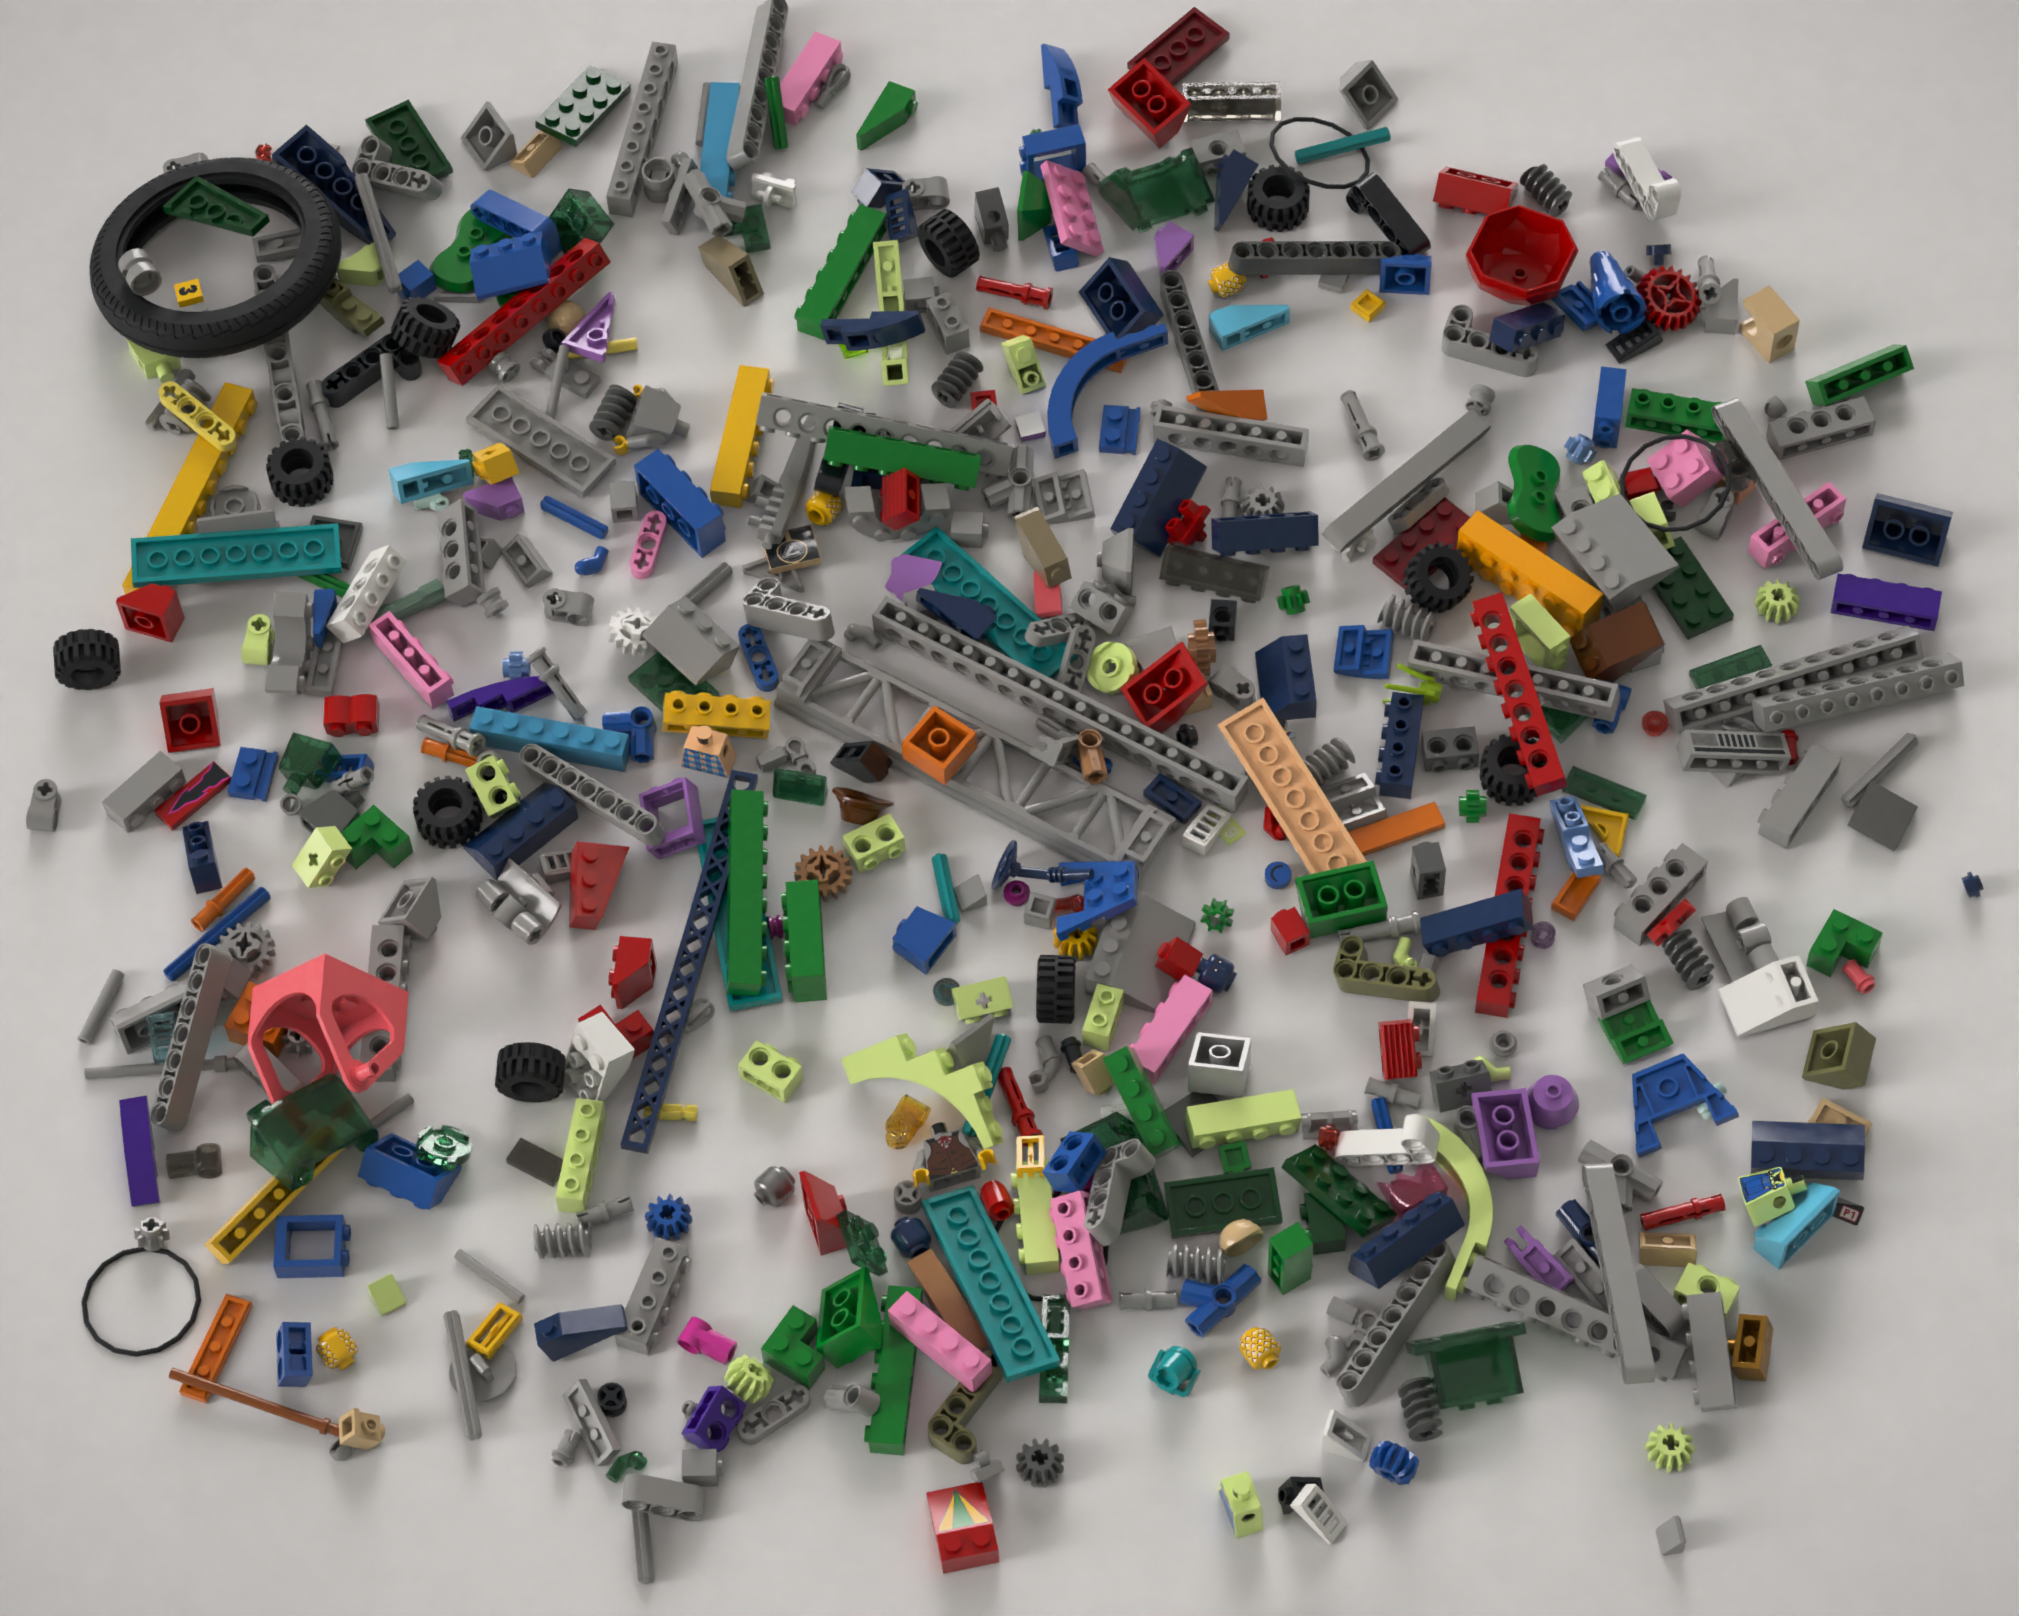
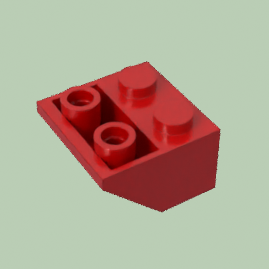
M620 936L618 946L613 947L612 960L615 962L614 970L610 969L608 984L612 986L611 998L615 999L617 1009H624L653 988L657 961L652 938Z

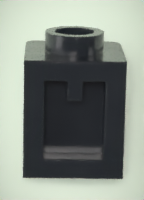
M1290 1477L1278 1488V1501L1282 1506L1283 1514H1290L1294 1510L1290 1505L1306 1484H1316L1324 1492L1321 1477ZM1313 1499L1308 1507L1311 1508L1316 1501Z

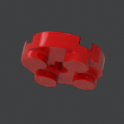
M1686 899L1682 900L1647 936L1658 947L1696 909Z

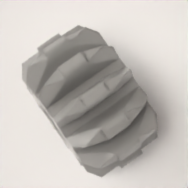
M1262 484L1259 490L1251 487L1249 493H1244L1241 504V512L1244 516L1283 513L1285 508L1280 492L1274 493L1272 486L1266 490Z

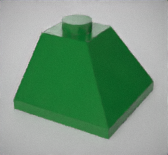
M1023 171L1017 207L1018 241H1024L1043 227L1049 225L1053 213L1045 182L1029 171Z

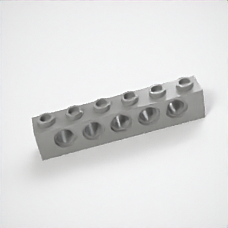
M1158 404L1153 424V442L1155 443L1158 438L1178 447L1304 467L1308 450L1309 429Z
M372 925L368 973L382 980L387 977H394L386 982L408 992L407 983H404L405 975H409L410 963L409 959H406L407 951H411L412 939L411 935H407L404 925ZM390 953H396L392 957H386ZM379 1030L364 1036L361 1044L360 1061L364 1064L367 1063L379 1050L383 1049L390 1042V1032ZM401 1055L375 1082H396V1072L401 1071Z

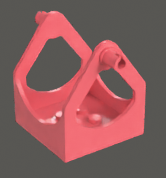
M327 954L318 956L253 987L248 1050L271 1102V1106L265 1107L263 1110L265 1121L270 1122V1124L278 1120L287 1124L298 1121L334 1084L338 1069L348 1089L355 1093L366 1091L404 1051L409 992ZM271 1028H286L300 1034L313 1046L322 1061L321 1073L298 1095L282 1088L264 1048V1032ZM385 1030L390 1032V1042L370 1061L364 1064L360 1060L352 1058L349 1051L361 1038L374 1031Z

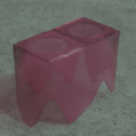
M1432 1163L1430 1165L1417 1164L1418 1168H1416L1415 1176L1397 1173L1396 1180L1391 1181V1184L1377 1182L1380 1191L1392 1210L1397 1213L1398 1219L1402 1218L1407 1211L1421 1204L1430 1194L1439 1191L1447 1196L1448 1187Z

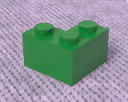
M372 805L341 832L352 848L346 857V861L356 870L375 853L392 868L397 867L413 853L410 837L375 805Z
M1833 909L1809 951L1806 966L1830 978L1842 957L1848 960L1854 959L1860 966L1868 968L1879 949L1883 932Z
M793 1305L761 1347L764 1363L798 1384L805 1386L808 1390L812 1388L825 1370L824 1355L809 1346L818 1332L816 1318Z

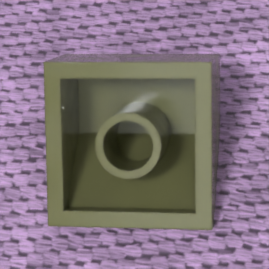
M1857 1022L1813 1030L1802 1078L1843 1090L1865 1086L1876 1038Z

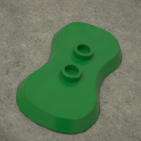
M471 210L467 211L457 225L456 237L451 246L441 252L430 265L429 270L434 274L436 285L457 293L474 290L470 268L471 249L479 245H490L498 243L503 239H511L512 236L479 221L472 214Z
M1517 445L1510 450L1508 456L1509 467L1514 479V491L1507 506L1508 517L1514 528L1523 535L1537 541L1550 542L1556 538L1551 527L1560 522L1554 503V493L1560 481L1559 463L1551 453L1533 445Z

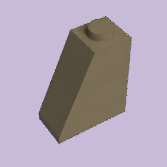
M713 237L698 247L706 268L742 306L745 307L764 294L748 253L722 237Z
M1035 507L1014 516L1023 556L1046 586L1051 588L1072 579L1068 558L1040 509Z

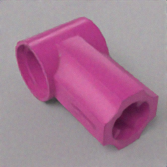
M698 1317L690 1318L677 1339V1343L684 1350L692 1354L700 1352L724 1365L732 1360L738 1346L736 1341L714 1331L707 1322Z

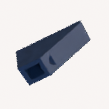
M193 822L188 826L182 827L189 871L196 895L223 888L209 822Z

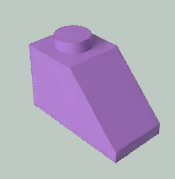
M1171 221L1164 228H1159L1154 236L1155 254L1160 277L1165 271H1176L1194 250V235Z
M512 477L493 485L487 483L463 493L466 503L477 508L478 514L502 521L514 518L520 513L525 512L522 497Z

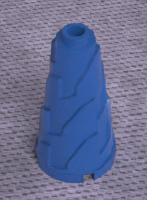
M1608 251L1595 252L1590 257L1589 264L1597 322L1604 331L1613 334L1612 330H1618L1619 334L1630 332L1637 328L1645 319L1646 303L1642 295L1635 289L1631 280L1627 279L1611 253Z

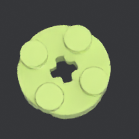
M1104 642L1092 651L1086 676L1089 683L1095 689L1111 696L1122 692L1120 688L1139 674V668L1137 667L1136 656L1129 647L1121 643ZM1111 662L1116 664L1115 671L1107 673L1110 669L1109 664Z

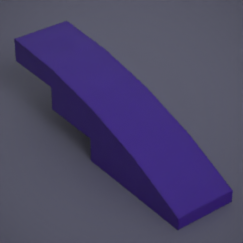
M539 676L522 677L468 691L447 700L446 703L449 715L453 722L474 713L476 706L494 710H501L506 707L508 712L515 713L554 694L546 681L542 682L539 680Z
M147 1095L119 1100L131 1206L137 1207L161 1203L157 1183L155 1145Z

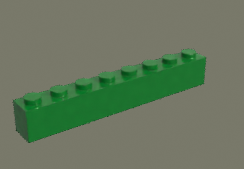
M732 789L729 799L727 995L759 996L761 986H766L767 973L766 970H762V962H766L767 946H762V937L766 938L767 921H762V913L767 912V897L762 896L763 889H767L768 879L767 873H763V865H767L768 849H763V841H767L768 825H763V817L768 816V801H764V791Z

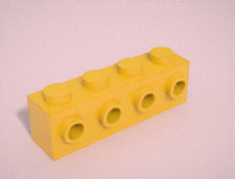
M683 691L665 693L662 732L689 734L692 726H708L713 731L722 732L731 737L767 739L770 727L771 700H764V698L759 696H753L749 699L738 698V696L731 694L717 697L709 693H698L696 695L686 694Z

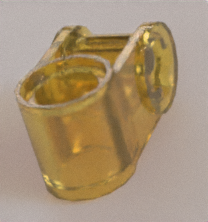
M905 1094L885 1123L888 1146L893 1149L905 1148L926 1122L931 1108Z

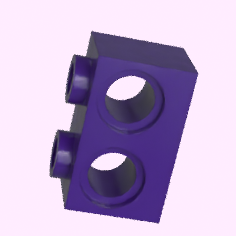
M723 1385L709 1386L681 1434L700 1449H717V1452H720L729 1443V1435L743 1418L742 1413L747 1404ZM722 1404L725 1408L724 1414L721 1411ZM708 1428H710L711 1430L710 1438L708 1437L707 1433Z

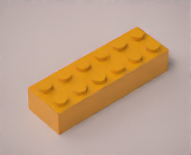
M1479 510L1459 529L1457 549L1459 548L1463 551L1461 553L1463 557L1467 556L1469 558L1468 566H1473V570L1479 573L1482 579L1491 581L1503 593L1511 595L1517 600H1521L1531 593L1570 637L1587 625L1600 620L1603 599L1601 591Z

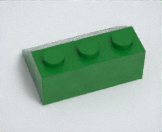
M1374 860L1295 877L1301 916L1310 931V939L1338 933V930L1387 920L1388 905Z

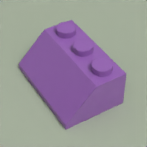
M1519 1088L1471 1093L1484 1169L1509 1180L1537 1177L1540 1158L1527 1089Z

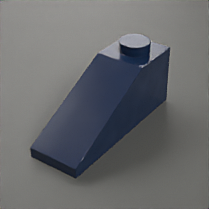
M1235 149L1232 150L1229 156L1224 154L1217 165L1221 169L1216 177L1214 230L1217 232L1224 225L1259 165Z
M919 588L917 591V602L953 630L979 643L996 626V612L987 604L982 605L976 600Z
M622 1304L559 1312L534 1323L537 1345L553 1362L628 1329L625 1310Z

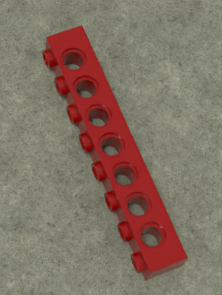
M587 238L581 240L551 265L549 283L522 289L441 356L436 362L447 379L461 386L466 384L484 369L498 353L508 349L609 265L611 261L601 245Z
M1500 592L1472 601L1474 611L1470 612L1474 628L1480 626L1482 634L1477 635L1481 649L1488 650L1490 657L1485 658L1489 672H1495L1497 680L1493 681L1497 696L1503 695L1505 703L1500 705L1505 719H1511L1513 726L1508 727L1513 743L1517 741L1519 743L1520 750H1517L1516 753L1520 765L1527 766L1529 773L1524 774L1528 789L1534 788L1538 797L1566 788V779L1503 593ZM1491 623H1499V626L1494 629L1488 628ZM1499 646H1507L1504 651H1496V648ZM1506 669H1515L1512 674H1503ZM1520 691L1523 693L1518 698L1511 697L1514 692ZM1525 714L1531 716L1526 721L1518 720L1520 716ZM1530 738L1539 739L1535 744L1526 743ZM1539 761L1547 762L1544 767H1534Z
M1509 813L1495 896L1508 893L1511 890L1522 889L1528 898L1529 890H1535L1537 875H1532L1533 867H1539L1541 852H1537L1536 847L1537 844L1542 845L1545 829L1540 828L1541 818ZM1518 844H1525L1528 847H1520ZM1514 867H1521L1524 870H1516ZM1528 898L1531 902L1532 907L1533 898ZM1527 931L1520 935L1509 936L1512 939L1509 941L1498 939L1495 942L1486 943L1475 1013L1507 1018L1509 1008L1514 1009L1517 993L1512 992L1513 984H1519L1521 969L1516 968L1517 961L1523 960L1525 945H1520L1521 937H1527ZM1499 960H1505V961H1507L1508 963H1507V964H1500V963H1498L1497 961H1499ZM1494 984H1502L1504 987H1502V988H1497V987H1494L1493 985H1494Z

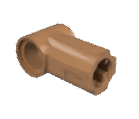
M1086 729L1080 732L1078 736L1076 758L1080 761L1084 781L1089 782L1090 785H1096L1106 780L1108 776L1101 748L1102 737L1097 731Z

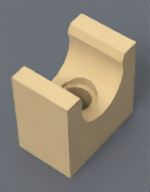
M1769 285L1745 298L1743 306L1752 317L1740 323L1739 330L1764 359L1771 363L1794 350L1800 319Z

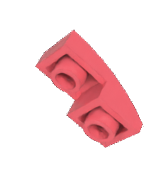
M1034 571L1036 615L1039 618L1062 615L1061 583L1048 588L1036 571Z

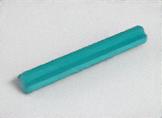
M1383 127L1298 149L1295 151V159L1298 164H1303L1388 142L1391 140L1388 127Z
M997 1034L995 1036L985 1064L992 1074L991 1082L993 1087L984 1090L985 1095L990 1099L1011 1043V1038L1005 1034ZM966 1119L962 1133L969 1137H976L975 1130Z

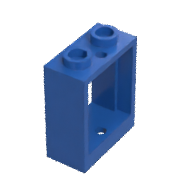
M1080 124L1022 136V147H1019L1022 161L1019 162L1021 175H1023V171H1029L1044 182L1040 165L1046 160L1081 173L1086 166V142ZM1071 150V154L1034 162L1036 157Z
M1601 366L1592 440L1596 443L1594 446L1617 448L1627 369Z
M343 1214L276 1216L273 1268L277 1278L344 1277L345 1267H349L350 1263L349 1250H346V1241L351 1240L350 1224L346 1225ZM335 1230L333 1259L290 1260L292 1231Z

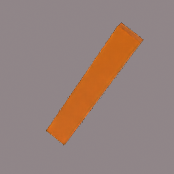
M988 307L980 325V332L1007 340L1025 335L1032 339L1034 348L1067 358H1072L1079 350L1096 340L1095 338ZM1127 359L1116 362L1105 369L1122 373Z

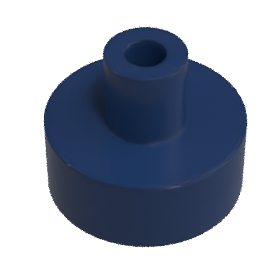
M1671 244L1646 245V256L1654 255V265H1664V255L1672 254Z

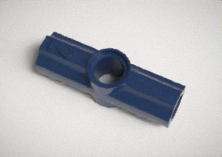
M1575 1199L1569 1200L1556 1211V1217L1599 1265L1595 1241H1589L1585 1238L1589 1235L1593 1236L1590 1216Z

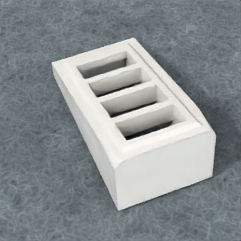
M1208 803L1182 835V845L1205 857L1232 817V814ZM1212 812L1222 818L1218 820L1210 816L1209 813ZM1205 819L1216 824L1215 827L1204 822ZM1200 827H1203V828L1209 830L1210 833H1207V832H1205V831H1203V830H1201V829H1199V828H1200ZM1197 833V834H1199L1200 836L1204 837L1205 839L1202 840V839L1196 837L1195 834Z
M1306 1484L1290 1505L1328 1544L1333 1543L1348 1523L1316 1484ZM1314 1499L1316 1502L1310 1509L1308 1505ZM1321 1506L1323 1509L1316 1517L1314 1513ZM1328 1513L1330 1516L1327 1518L1324 1524H1322L1320 1521ZM1335 1520L1337 1524L1329 1533L1327 1528Z

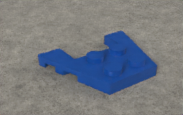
M1135 861L1059 863V867H1065L1066 869L1094 870L1093 879L1060 882L1062 887L1085 881L1084 910L1057 917L1056 934L1059 941L1068 939V934L1079 928L1082 932L1091 928V923L1102 917L1108 920L1137 906L1138 868Z
M1684 1053L1632 1074L1636 1152L1639 1158L1662 1149L1653 1128V1123L1706 1102L1716 1126L1740 1117L1737 1109L1706 1079V1076Z

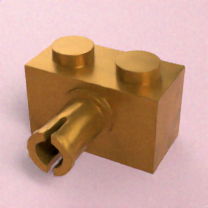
M1739 1314L1736 1338H1728L1730 1356H1733L1732 1369L1739 1380L1766 1381L1774 1328L1766 1315Z

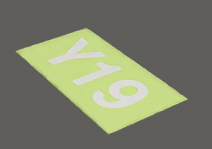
M1220 805L1217 806V807L1223 809L1224 811H1226L1222 806H1220ZM1212 812L1209 813L1210 816L1218 820L1222 818ZM1231 817L1220 833V836L1228 845H1231L1247 833ZM1207 820L1211 826L1215 827L1216 824Z

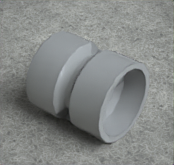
M651 158L642 167L645 195L651 202L666 203L669 199V192L675 182L674 168L672 163L666 158Z
M139 248L124 253L119 259L118 267L132 292L139 296H146L159 288L162 278L148 253Z

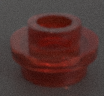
M1649 711L1642 718V728L1650 736H1659L1667 730L1668 718L1660 711ZM1651 721H1658L1660 723L1654 724Z
M1334 1123L1322 1125L1319 1130V1146L1324 1147L1327 1151H1332L1338 1144L1340 1131L1336 1129Z

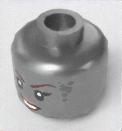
M770 1166L755 1179L754 1187L756 1192L754 1196L763 1206L769 1204L772 1207H779L793 1195L795 1179L784 1167Z

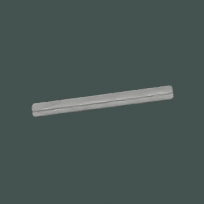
M357 174L355 176L356 185L388 290L392 294L400 292L402 290L401 281L368 174Z

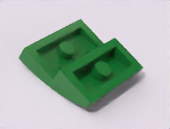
M1651 1000L1603 1020L1599 1017L1597 1018L1623 1065L1674 1044L1663 1019L1659 1020Z

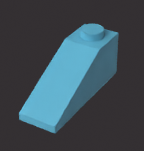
M1230 305L1209 314V331L1221 350L1224 351L1288 324L1290 308L1288 305Z
M469 459L412 462L388 469L392 492L401 504L474 484Z

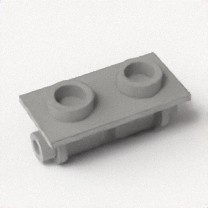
M1356 1110L1307 1112L1301 1114L1303 1140L1335 1138L1342 1131L1358 1130V1114Z

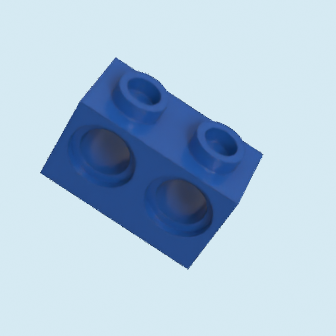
M1069 1131L1042 1173L1054 1191L1070 1193L1082 1191L1107 1152L1094 1133Z
M282 1322L276 1333L278 1387H306L313 1376L311 1322Z

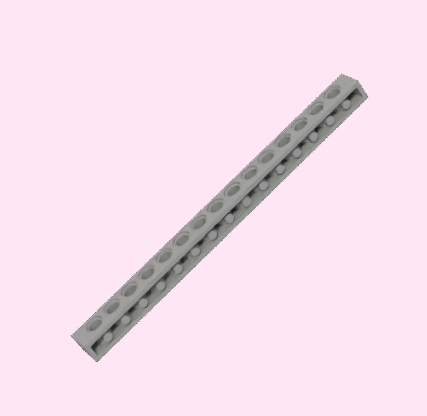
M887 596L884 597L872 614L874 632L1039 715H1047L1077 734L1086 729L1097 731L1102 737L1101 746L1156 774H1163L1174 783L1234 813L1248 794L1247 776Z

